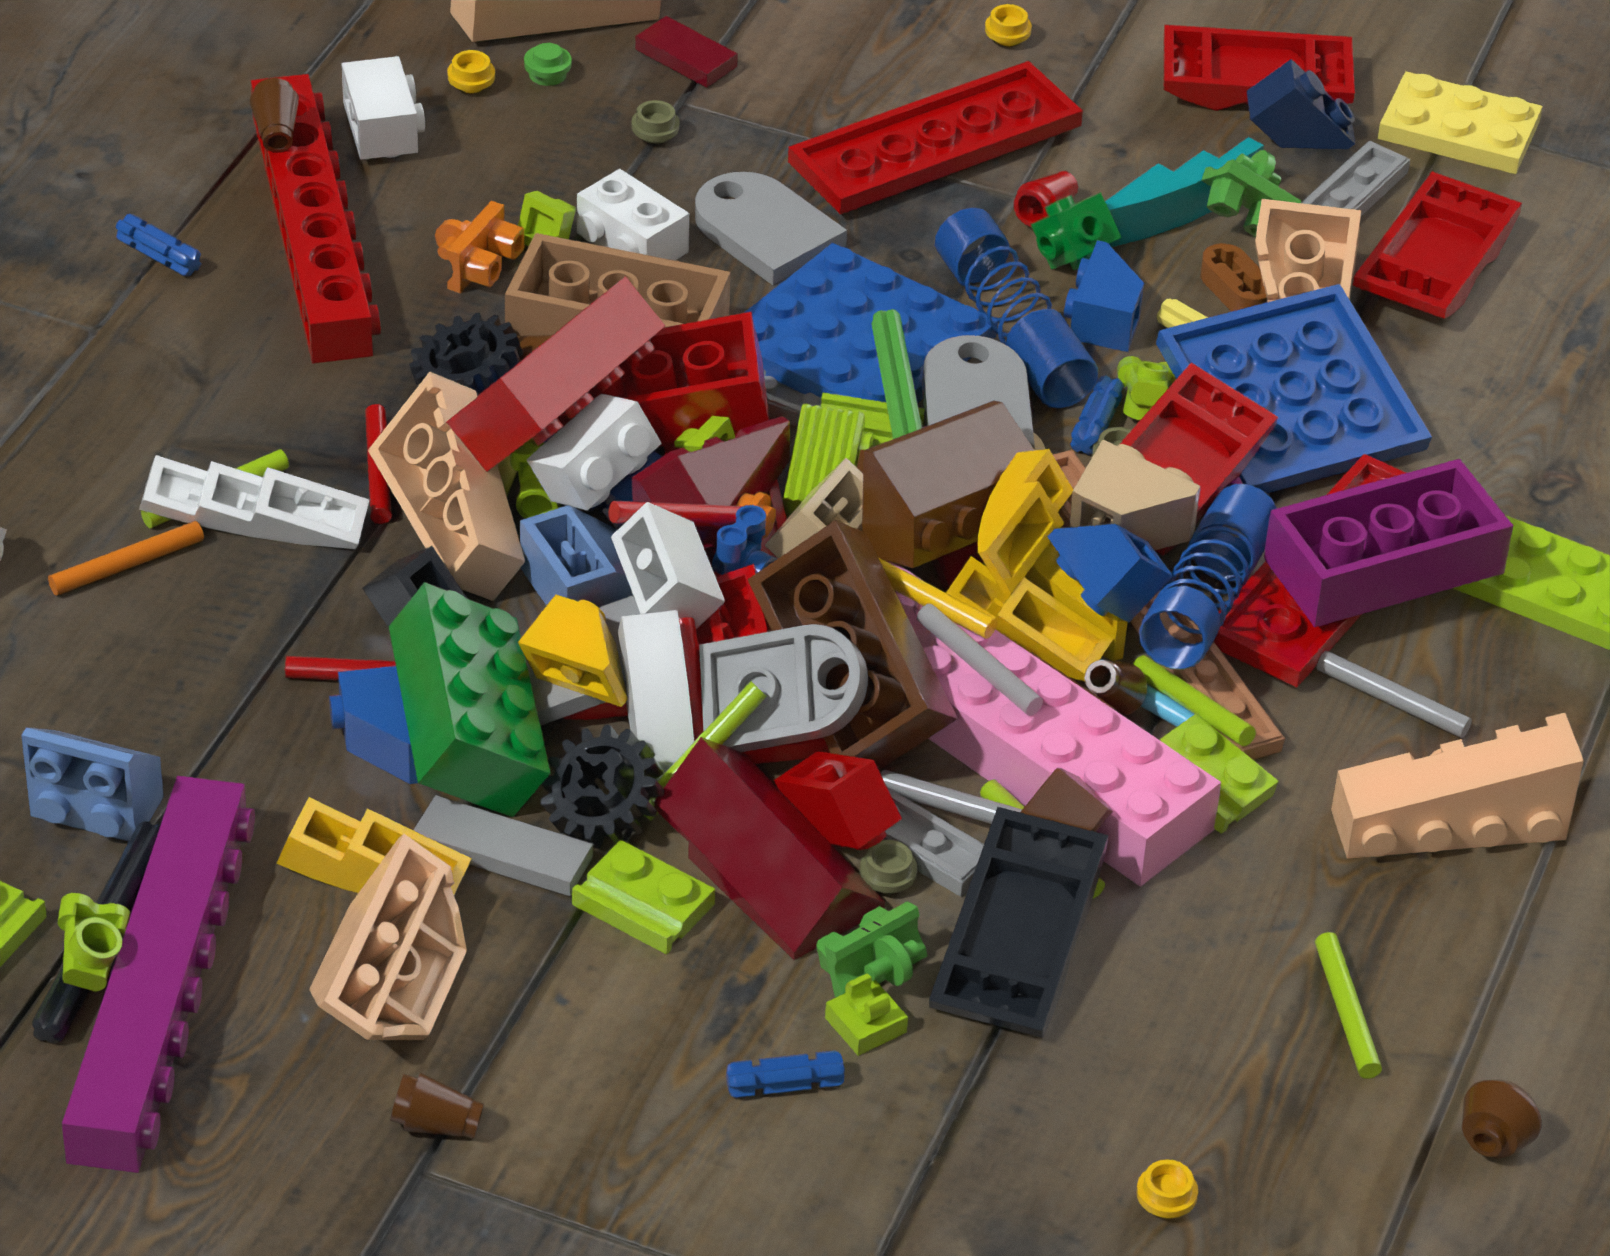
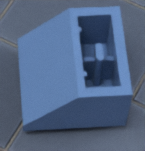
M570 505L520 520V545L525 558V563L521 566V570L546 606L555 594L578 602L580 600H587L597 607H602L633 595L611 538L618 529Z
M26 728L21 735L30 815L32 817L98 833L105 837L129 841L139 823L150 821L164 797L159 756L56 730Z

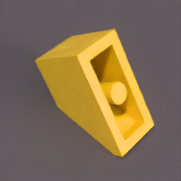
M555 594L518 641L536 678L620 707L628 700L617 645L605 623V614L590 601L580 600L578 602Z

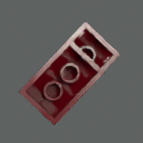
M700 737L663 788L665 790L664 795L657 797L654 801L656 811L689 842L688 859L793 960L816 949L817 941L832 932L843 934L859 925L866 913L879 906L885 909V901L745 753Z

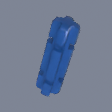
M127 214L123 220L117 222L116 229L118 231L116 237L119 241L135 248L162 265L170 267V269L180 275L189 277L195 270L198 271L202 263L199 261L200 251L186 243H182L181 240L156 226L147 224L145 220L136 215Z
M1105 375L1097 380L1093 388L1094 392L1090 394L1079 417L1080 421L1076 423L1071 433L1073 439L1070 445L1075 452L1083 451L1085 454L1091 455L1094 443L1098 441L1100 434L1108 428L1115 414V408L1118 407L1123 397L1121 391L1124 385L1119 378L1111 379Z
M833 1050L816 1052V1059H809L808 1054L759 1059L760 1065L752 1066L751 1060L731 1062L727 1065L726 1083L730 1096L734 1098L755 1096V1090L762 1089L763 1095L812 1089L811 1083H818L819 1088L836 1087L844 1082L845 1070L840 1052Z

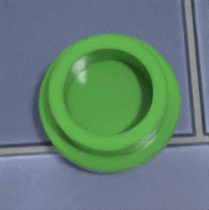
M554 43L539 44L527 51L524 56V67L529 73L530 79L537 84L545 86L563 82L572 65L570 53Z

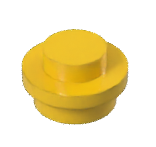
M1003 4L995 7L985 22L986 35L1002 46H1015L1024 42L1030 37L1032 31V24L1028 19L1026 10L1013 4Z
M476 50L462 51L453 57L452 63L448 67V81L452 86L463 92L477 93L493 84L495 68L485 53Z
M1165 1159L1152 1163L1138 1179L1136 1194L1141 1206L1149 1213L1162 1218H1176L1189 1213L1194 1208L1198 1198V1185L1191 1170L1186 1165L1175 1160Z

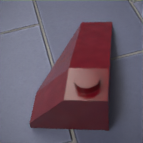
M781 416L740 429L734 439L725 442L718 437L705 440L703 448L693 452L685 448L670 451L632 477L633 502L736 506L744 493L754 496L758 492L767 494L790 461V421ZM695 526L712 567V561L717 550V532L722 527Z

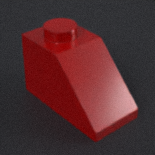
M817 751L774 780L779 791L830 844L855 848L856 850H865L880 843L887 835L885 831L902 820L875 761L871 759Z

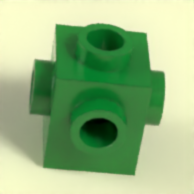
M1101 192L1074 202L1072 195L1062 198L1044 207L1048 215L1047 217L1031 224L1036 235L1038 249L1047 259L1051 269L1070 263L1073 271L1077 270L1082 258L1090 259L1097 240L1110 244L1121 238Z

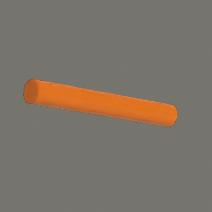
M193 521L48 576L50 588L54 595L58 596L203 541V530L197 521Z

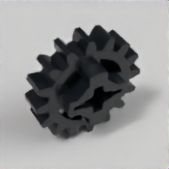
M475 313L469 321L465 322L458 315L454 317L453 325L446 327L438 323L435 325L437 332L434 336L422 335L420 337L422 347L411 350L413 362L409 363L415 383L418 386L427 374L432 372L475 390L478 396L521 361L520 356L523 355V350L517 333H514L512 324L510 322L501 324L498 315L494 314L486 321H483L481 314Z
M604 725L600 737L596 738L588 728L583 729L582 743L576 746L573 742L567 739L564 740L562 744L567 754L562 759L549 757L548 763L555 770V773L548 776L541 784L549 793L540 801L541 805L551 815L549 817L551 823L560 833L564 832L567 836L582 841L586 839L589 843L593 844L594 849H600L604 836H609L617 844L620 840H623L622 831L630 828L639 835L643 830L638 819L642 814L650 817L656 816L657 811L649 801L651 798L663 796L665 791L656 780L664 774V771L654 758L656 754L644 740L639 741L631 730L626 728L618 735L611 725ZM596 779H600L609 790L608 795H605L595 783Z

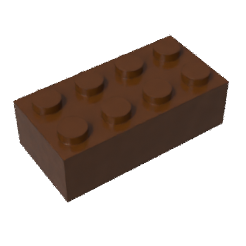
M834 520L747 579L772 631L810 624L831 627L849 639L859 649L865 660L868 685L864 701L857 714L846 726L829 736L823 737L830 753L874 760L878 770H880L958 719L865 532ZM847 664L837 665L828 672L826 677V688L828 690L838 689L846 683L849 677V667Z

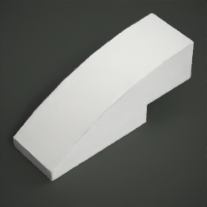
M677 610L622 616L618 629L628 697L626 705L630 730L639 741L644 740L656 754L654 758L663 768L664 774L694 742L687 672Z

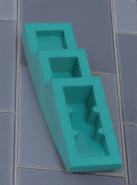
M1248 137L1220 158L1203 150L1175 171L1159 163L1105 201L1121 235L1120 239L1109 245L1115 247L1146 239L1190 223L1212 212L1207 208L1211 186L1201 181L1205 168L1211 166L1214 169H1219L1227 161L1236 160L1241 153L1251 158L1255 153L1263 150L1264 145Z

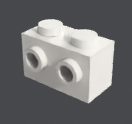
M399 56L342 63L343 103L360 160L379 157L392 158L403 154L418 153L417 133L425 132L424 111L422 104L416 103L413 75L404 74Z
M618 169L577 193V233L587 241L599 246L674 261L689 252L690 213L623 170Z
M600 394L527 459V462L552 502L589 510L604 502L610 495V490L626 475L639 470L646 463L647 456L662 443L637 401Z
M646 502L611 536L640 614L677 610L678 618H694L697 629L725 602L694 522Z

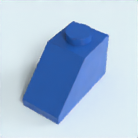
M396 666L338 672L339 695L329 696L332 728H343L346 750L409 784L418 783Z

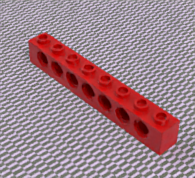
M309 74L274 77L289 82L299 97L292 146L283 152L268 151L263 146V140L254 115L253 122L312 364L372 357V336L381 334L377 304L368 305V303H372L369 273H360L364 271L362 245L360 241L352 242L356 240L353 211H344L348 210L345 181H336L340 180L339 158L336 150L330 151L333 149L332 133L329 121H325L322 93H313ZM265 79L251 80V95L256 85Z

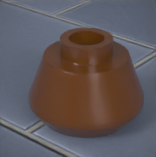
M1493 1079L1477 1082L1466 1092L1463 1101L1462 1131L1470 1146L1479 1154L1493 1158H1505L1531 1144L1539 1136L1542 1129L1540 1112L1531 1095L1520 1086L1510 1081Z

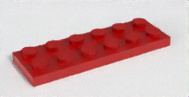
M1026 61L789 146L788 163L841 215L1082 126L1083 110L1030 61Z
M1363 454L1327 495L1405 474L1406 472ZM1265 561L1241 588L1239 597L1234 601L1231 611L1226 615L1224 623L1219 628L1214 639V643L1221 652L1298 687L1317 666L1322 653L1326 650L1330 651L1362 614L1314 627Z

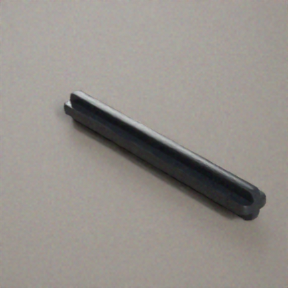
M143 821L137 825L96 901L97 904H119L131 912L161 824L153 825L148 821ZM63 965L32 1021L35 1038L39 1041L46 1040L52 1044H57L64 1039L89 991L85 988L64 983Z

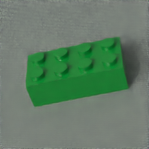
M424 582L389 626L417 781L424 786L514 817L550 775L527 662L518 644L521 635L517 618L502 609H492L466 599L456 591H446Z

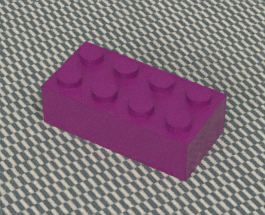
M1456 459L1271 510L1264 559L1313 626L1317 627L1504 574L1513 524L1462 460Z

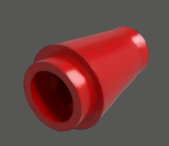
M1060 171L1022 184L1014 199L1016 216L1023 224L1031 227V224L1048 216L1044 207L1069 195H1072V197L1076 196L1078 193V182L1071 173Z

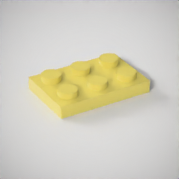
M1405 71L1380 122L1378 139L1517 174L1540 122L1543 106L1529 103L1518 97H1506L1482 91L1474 86H1462L1435 79L1427 74H1415Z

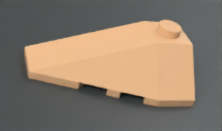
M1262 199L1255 248L1267 301L1271 302L1337 284L1342 286L1350 300L1359 242L1361 210Z

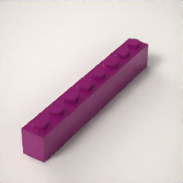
M185 776L176 777L122 940V947L118 952L62 1121L66 1164L139 1173L146 1149L154 1150L157 1145L160 1132V1114L157 1112L160 1103H169L171 1100L175 1080V1071L172 1064L175 1057L183 1058L186 1052L189 1035V1025L186 1019L189 1012H198L202 997V978H200L202 969H211L216 950V936L213 934L215 926H224L226 923L229 909V893L227 888L229 883H238L241 873L242 851L240 846L242 842L250 843L253 836L255 810L253 808H246L245 784Z

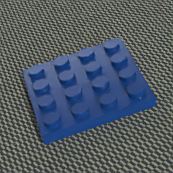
M831 243L744 312H752L766 376L774 377L778 382L802 394L812 393L822 398V393L824 392L886 402L871 325L873 315L877 311L894 309L901 316L917 403L923 399L922 374L924 361L928 352L935 345L946 339L964 335L983 336L991 339L996 337V333L992 330V325H989L987 322V315L977 311L975 308L964 305L935 291L931 287L917 283L888 267L881 266L852 252L848 248ZM992 318V321L995 327L997 328L998 320ZM972 357L963 358L962 360L967 362Z
M1340 284L1159 330L1156 345L1176 379L1192 362L1278 416L1276 425L1239 475L1243 484L1259 488L1266 494L1347 472L1363 454L1384 462L1421 452L1429 447L1432 439L1431 434Z

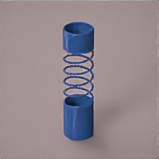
M968 208L949 216L940 226L935 236L937 252L954 277L957 278L959 284L965 287L969 298L976 303L979 312L987 315V322L989 325H992V330L998 334L1000 342L1009 346L1020 356L1026 367L1028 383L1041 402L1051 408H1063L1074 405L1084 399L1091 392L1098 379L1096 362L1089 355V352H1087L1071 327H1069L1061 313L1051 309L1052 303L1050 298L1040 293L1041 288L1038 281L1029 278L1030 273L1027 266L1018 262L1017 252L1010 247L1007 238L990 214L980 208ZM986 236L976 249L962 255L971 243L980 237ZM1010 252L1013 255L1014 262L1005 263ZM1013 266L1009 274L1001 281L990 286H984L987 280L1000 269ZM1017 266L1023 269L1025 277L1012 280L1001 287L990 303L981 301V292L983 290H990L1003 284L1012 276ZM1024 281L1020 289L1011 297L995 302L997 297L1012 284ZM981 282L979 287L970 285V283ZM1028 282L1035 286L1036 293H1031L1016 300L1005 311L1002 318L992 316L993 306L1002 305L1013 300L1023 291ZM971 290L977 291L976 297L973 295ZM1035 297L1031 305L1024 311L1006 318L1014 306L1025 299ZM1039 297L1046 301L1047 309L1027 314L1011 328L1009 333L1003 332L1005 321H1012L1025 315L1034 307ZM982 305L988 306L987 313L984 311ZM992 318L1000 322L998 328L995 327Z
M1249 484L1231 485L1224 488L1216 496L1194 532L1193 538L1189 541L1187 549L1182 553L1179 562L1174 566L1172 571L1173 577L1158 593L1144 616L1139 629L1140 643L1143 649L1157 664L1169 669L1185 670L1196 666L1205 657L1217 636L1219 628L1223 625L1226 615L1231 611L1234 601L1239 597L1241 588L1246 584L1249 574L1253 572L1265 550L1270 512L1277 508L1272 498L1263 490ZM1222 525H1226V526L1232 527V528H1234V529H1237L1238 531L1233 530V529H1230V528H1227V527H1223ZM1192 559H1194L1197 566H1191ZM1201 570L1209 577L1222 581L1227 590L1212 588L1207 583L1202 582L1195 575L1194 571ZM1189 571L1193 579H1184L1183 573ZM1228 581H1236V586L1234 588H1231ZM1186 584L1199 585L1215 595L1219 603H1213L1203 592L1187 587ZM1220 594H1228L1229 599L1227 601H1223ZM1217 608H1221V613H1220V614H1219ZM1166 612L1168 617L1179 628L1192 634L1202 635L1203 641L1192 644L1174 638L1164 628L1160 619V613ZM1171 612L1187 616L1198 626L1199 630L1191 629L1181 624Z

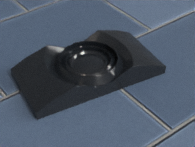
M997 807L929 999V1007L1043 1038L1061 996L1079 932L1091 907L1108 846L1109 835Z

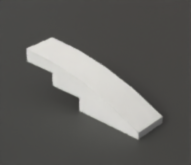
M156 455L151 466L139 510L185 523L197 521L202 527L248 537L301 545L356 549L369 499L268 467L264 476L260 477L211 461L208 471Z

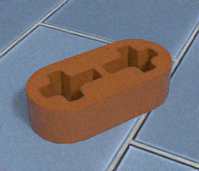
M1224 243L1214 244L1205 249L1202 256L1200 278L1231 312L1268 302L1260 267L1243 250L1237 246Z

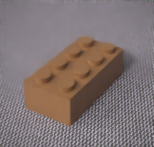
M535 233L505 293V323L510 322L514 333H517L518 336L553 335L625 276L665 324V327L729 316L731 272Z

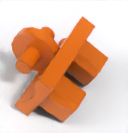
M492 200L472 222L448 219L437 228L435 233L436 243L439 246L438 255L444 260H449L453 269L452 277L447 281V289L460 294L471 281L491 288L499 279L502 270V256L515 260L524 250V228L506 222L504 205Z

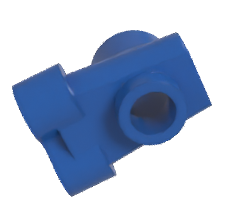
M746 505L739 508L736 512V523L724 526L718 530L717 550L712 561V570L723 575L752 564L755 565L757 572L777 560L776 557L761 551L762 536L765 535L766 513L761 507Z

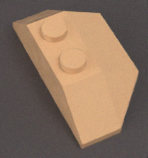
M403 834L398 838L348 907L309 990L321 1009L367 1040H424L429 1036L467 952L459 907L451 889V886L454 884L451 866L407 835Z

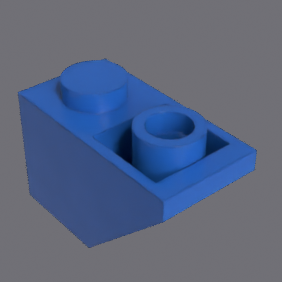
M1097 240L1090 259H1081L1076 278V287L1078 289H1069L1064 307V318L1071 319V329L1080 342L1128 352L1140 322L1144 282L1107 242Z
M1117 524L1054 529L1047 536L1060 554L1056 559L1058 565L1067 575L1080 582L1085 589L1081 593L1082 599L1092 610L1101 616H1105L1109 612L1129 623L1173 577L1148 541Z

